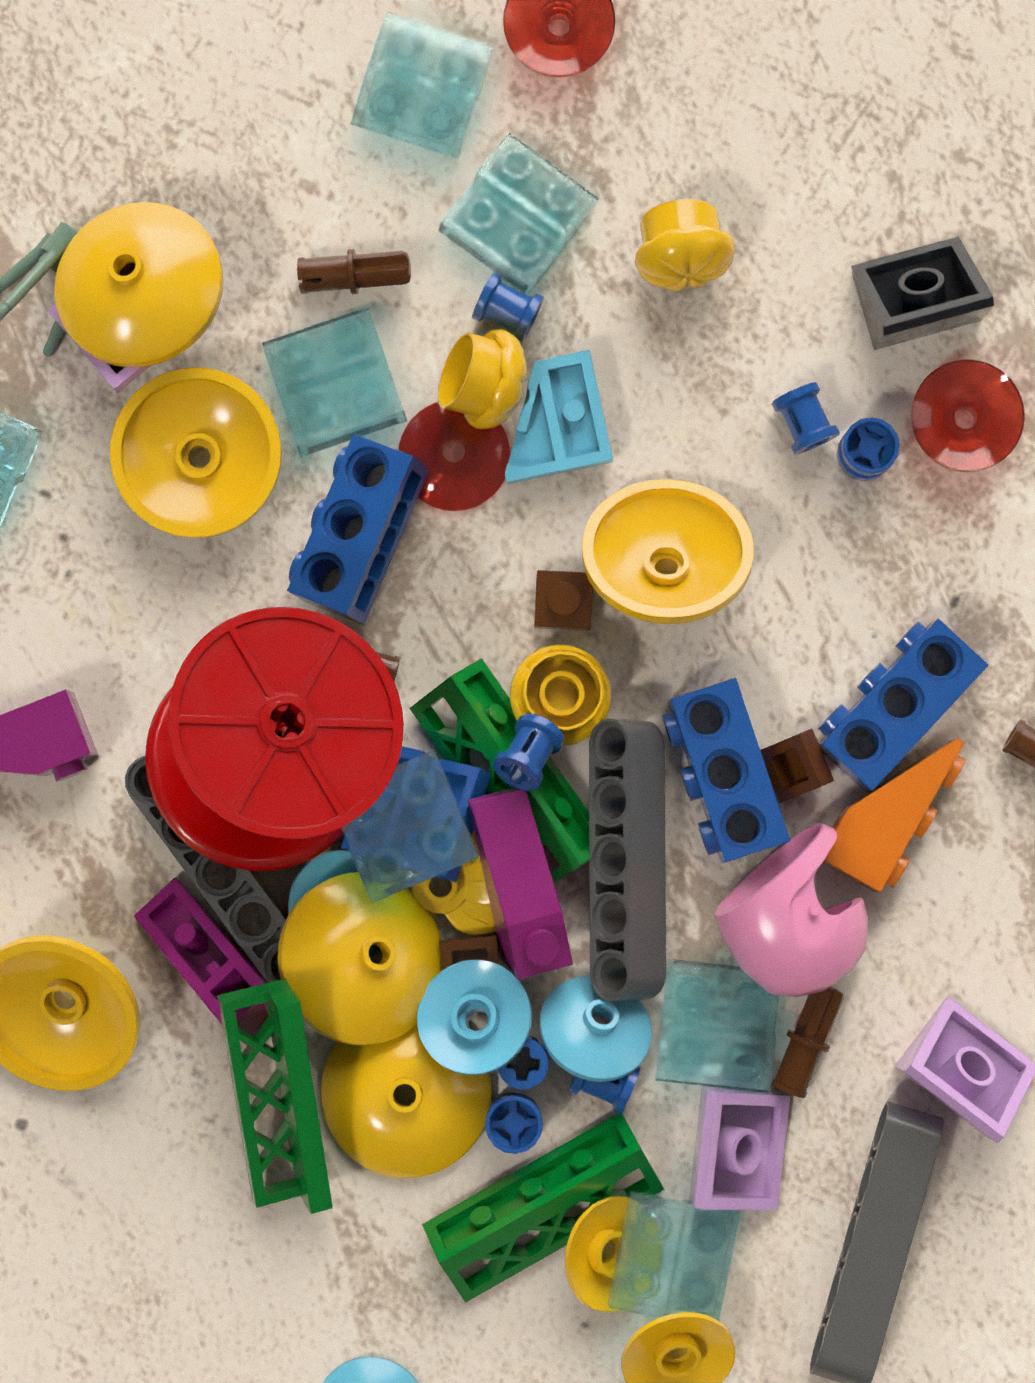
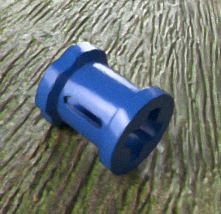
M493 272L480 294L472 314V319L480 322L485 318L514 332L518 341L523 343L537 318L544 297L537 293L532 297L527 296L502 283L501 276Z
M812 382L789 391L775 399L772 403L774 411L782 413L795 441L791 446L794 455L815 449L840 435L837 425L829 424L818 400L817 394L820 388L817 382Z
M524 714L516 722L514 727L516 735L507 751L498 753L493 762V768L507 784L514 788L528 791L538 789L543 779L541 770L550 755L560 751L565 740L560 729L548 719L535 714Z
M529 1035L524 1046L529 1048L532 1058L540 1060L538 1067H530L525 1077L516 1076L515 1066L506 1064L498 1069L505 1083L510 1087L520 1090L531 1089L540 1084L545 1078L549 1067L546 1049L540 1045L535 1037Z
M638 1066L637 1069L627 1076L610 1082L589 1081L573 1076L568 1092L574 1095L581 1091L613 1104V1111L622 1114L631 1096L641 1067Z

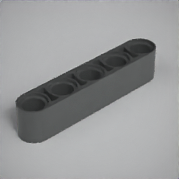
M608 718L600 721L594 727L589 740V855L591 858L589 859L590 979L595 993L604 1000L650 999L661 992L666 978L664 737L659 727L653 722Z
M145 756L136 759L128 767L125 775V788L129 796L266 982L281 980L275 970L274 961L278 954V945L283 925L288 915L255 871L236 869L234 882L224 890L215 888L209 882L207 869L212 860L202 856L176 837L174 831L160 814L154 799L144 794L140 787V778L146 770ZM252 902L262 904L268 909L270 914L269 927L261 935L248 933L241 924L242 911Z
M889 1101L885 1103L877 1124L810 1362V1374L840 1383L872 1382L939 1149L944 1126L943 1117Z

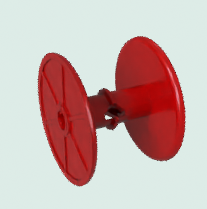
M268 607L232 617L213 628L192 648L183 661L173 686L166 693L153 716L146 741L145 764L148 784L154 802L160 814L175 834L190 848L214 862L248 871H275L302 864L315 858L332 846L344 834L350 822L368 810L389 784L396 770L403 743L404 722L399 693L387 666L369 643L355 631L329 616L301 608Z

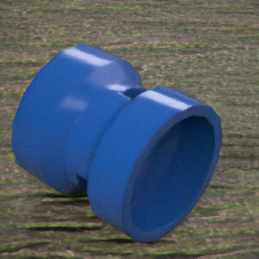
M869 417L858 420L849 427L838 443L837 459L839 466L845 474L855 480L869 481L877 479L892 466L898 457L900 447L898 435L893 427L882 419Z
M513 1091L501 1094L492 1101L487 1111L485 1122L487 1136L494 1147L504 1153L512 1154L522 1153L533 1147L541 1136L543 1126L540 1108L533 1098L524 1093Z

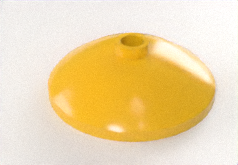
M152 202L130 203L118 206L89 221L79 230L66 247L55 276L54 297L56 309L70 337L79 347L94 358L121 367H145L159 364L187 350L210 326L219 308L223 293V267L219 252L206 230L183 211L168 205ZM128 263L136 264L131 274L120 276L123 266Z
M191 367L172 370L145 383L129 398L115 422L110 441L112 474L116 486L127 505L152 527L164 533L183 538L198 539L219 536L248 522L259 512L271 496L281 468L282 447L276 421L264 400L255 390L239 378L210 368ZM198 449H205L210 453V461L203 468H195L190 462L192 453Z
M659 479L644 481L615 492L605 499L593 512L585 527L582 540L584 570L595 591L608 604L622 613L636 619L659 624L693 622L722 610L743 590L749 579L753 564V539L741 513L727 499L711 489L681 480ZM660 572H670L672 574L667 575L661 574Z
M355 872L341 874L311 888L298 900L288 914L278 945L280 979L287 980L300 1000L303 1021L321 1035L349 1045L362 1046L387 1042L405 1034L417 1025L418 1006L424 997L426 987L442 971L439 942L441 941V936L431 913L425 910L414 897L413 892L401 883L374 873ZM372 944L378 946L382 951V961L379 965L373 963L369 958V948Z
M29 936L2 946L0 948V1064L12 1074L31 1084L58 1091H77L93 1088L117 1075L133 1054L140 1034L138 1003L132 988L122 973L113 963L94 949L63 937ZM62 991L69 993L72 997L66 996Z
M417 1025L405 1034L383 1043L360 1046L337 1042L327 1059L321 1082V1102L324 1117L338 1145L348 1156L363 1167L395 1178H417L431 1175L457 1162L471 1149L481 1135L485 1126L487 1111L491 1106L492 1086L490 1073L464 1075L443 1067L425 1049L420 1039ZM401 1084L412 1086L416 1092L415 1101L410 1105L399 1104L394 1097V1090L397 1086Z

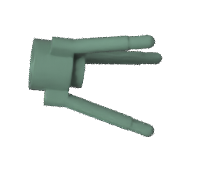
M61 222L52 234L47 233L31 252L1 276L0 293L37 263L0 304V321L12 311L47 272L54 277L56 276L58 264L66 247L78 233L75 229ZM56 320L43 348V353L47 357L54 354L59 340L64 333L63 328Z

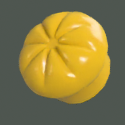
M679 199L655 206L642 216L640 230L643 244L637 250L634 262L640 276L650 285L674 291L684 290L687 286L700 288L724 275L732 264L735 253L734 240L729 233L720 229L716 208L709 203L695 199Z
M503 329L492 330L484 336L469 332L461 335L449 352L441 372L438 385L439 405L444 409L464 413L467 422L476 429H492L507 421L522 398L523 386L521 383L525 381L527 376L524 350L518 339Z
M551 645L531 653L517 668L510 686V703L516 720L518 721L519 717L524 714H535L548 719L563 733L565 740L563 746L574 745L588 739L594 727L600 721L607 718L611 707V684L603 666L588 652L570 645Z

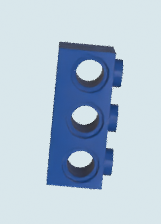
M353 434L348 447H344L336 457L333 466L334 480L326 499H322L314 509L311 518L312 532L305 549L300 551L292 561L289 570L290 584L287 591L306 603L365 625L429 469L412 455ZM379 465H385V474L382 480L375 486L367 487V477L370 471ZM362 516L363 525L361 531L354 538L346 540L345 529L352 519ZM340 568L341 577L338 585L333 590L324 592L323 581L330 571Z
M939 618L931 622L926 628L918 621L895 645L902 652L888 669L879 663L857 686L864 695L849 711L841 704L818 728L825 735L819 742L822 752L865 792L873 791L989 666ZM931 645L938 646L948 654L950 664L948 671L943 676L932 675L924 668L922 655L926 647ZM890 687L904 689L911 698V709L904 718L890 715L884 707V695ZM852 728L864 729L872 737L873 750L864 760L853 758L845 748V737Z
M733 678L670 699L668 705L671 712L663 714L662 719L672 747L682 744L689 766L681 768L680 773L689 800L693 801L700 798L707 820L698 823V827L708 856L718 853L721 863H726L790 842L737 679ZM700 703H708L718 710L721 721L715 733L704 735L693 729L689 719L693 706ZM716 757H727L738 768V779L729 789L717 788L708 778V766ZM737 810L748 812L756 822L754 837L744 844L734 842L726 832V821Z

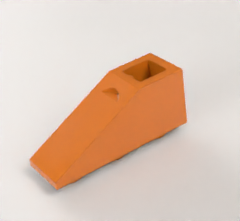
M958 738L946 742L876 787L873 791L868 792L843 808L832 827L837 833L836 842L822 863L873 892H881L885 884L894 888L910 858L903 855L913 834L922 838L938 809L930 805L941 785L949 789L965 763V759L958 755L965 742Z

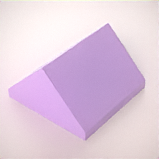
M949 996L941 1003L894 1065V1067L981 1134L996 1143H999L1005 1137L1035 1075V1062Z
M702 1085L689 1195L694 1208L701 1210H778L790 1096Z

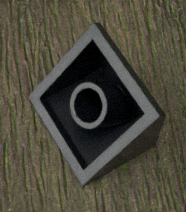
M959 236L851 266L853 279L874 350L982 321L994 307L993 295Z

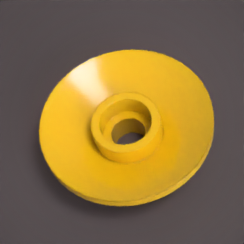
M612 1196L599 1200L580 1216L570 1233L565 1251L567 1281L572 1292L580 1302L597 1311L615 1312L631 1306L642 1297L656 1275L661 1256V1237L654 1216L642 1203L623 1196Z
M692 1312L669 1314L647 1323L629 1339L622 1353L621 1369L626 1383H722L734 1365L735 1345L728 1329L721 1322L708 1315Z

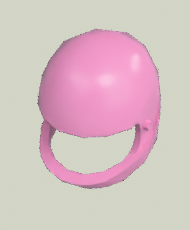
M818 823L806 828L790 838V842L782 844L732 888L721 901L714 914L722 939L740 969L770 994L801 997L822 992L850 973L866 950L868 916L863 898H854L823 909L814 889L815 871L825 860L837 839L836 831L825 824Z

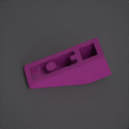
M65 689L0 715V772L37 776L53 774L56 782L87 771L88 767L85 761L99 756L74 692Z
M513 787L467 800L502 960L518 980L573 965L562 909L526 791Z
M176 877L134 915L136 920L221 1025L222 1019L218 995L267 983L243 949ZM266 1002L235 1010L237 1027L255 1036L268 1018Z

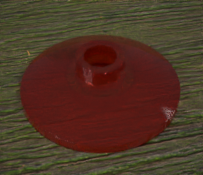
M507 0L503 15V29L510 50L524 66L544 76L570 77L587 71L605 55L615 31V12L612 0ZM556 19L564 20L569 25V31L561 36L554 35L548 28L549 24Z
M956 360L938 367L920 384L912 402L911 425L920 448L935 463L957 472H978L997 465L1016 447L1024 428V404L1016 385L1002 370L979 360ZM964 409L971 412L974 417L973 426L969 429L959 427L955 422L956 411Z
M439 402L425 407L410 420L403 431L398 450L414 456L429 469L418 499L433 508L452 512L473 509L493 497L505 481V471L510 458L509 441L501 424L492 429H476L467 422L464 413L444 409L439 405ZM450 443H458L465 450L464 457L458 462H449L443 456L444 448Z

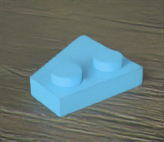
M590 350L534 361L513 447L505 471L506 484L509 485L613 463Z

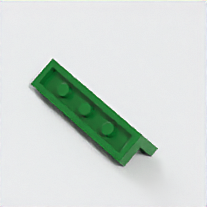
M481 658L447 678L409 709L445 760L473 766L470 762V748L482 752L489 762V773L491 774L485 795L513 788L504 782L494 771L493 762L499 752L507 751L516 735L514 727L517 720L511 708L510 698ZM443 698L457 716L456 729L446 727L432 708ZM549 757L541 770L543 779L538 789L528 790L526 793L541 843L548 847L560 865L550 872L553 883H556L591 859L589 855V812L552 758Z
M286 979L218 995L253 1203L258 1208L301 1196L310 1214L332 1209L333 1205L300 1000ZM266 1002L268 1018L255 1036L237 1027L235 1010ZM270 1036L272 1037L273 1047L266 1044ZM240 1041L247 1044V1047L243 1052L241 1050ZM259 1052L275 1060L277 1068L263 1088L247 1080L245 1074L246 1069ZM279 1087L281 1098L274 1095ZM249 1093H251V1094H253L254 1096H256V1098L253 1100V1102H252L251 1104H250ZM268 1103L283 1111L285 1120L271 1139L254 1128L255 1120ZM287 1139L289 1141L290 1149L283 1146ZM257 1144L265 1147L260 1155ZM276 1154L292 1163L294 1179L264 1186L262 1173Z
M617 1113L423 1223L422 1226L440 1266L466 1303L565 1247L575 1223L583 1214L581 1213L576 1217H564L567 1209L579 1202H590L589 1208L597 1201L612 1196L628 1197L642 1203L665 1189L623 1114ZM638 1168L644 1178L625 1189L614 1188L619 1179ZM529 1230L540 1231L537 1239L525 1246L514 1245L517 1237ZM478 1259H490L486 1268L468 1278H465L460 1271Z

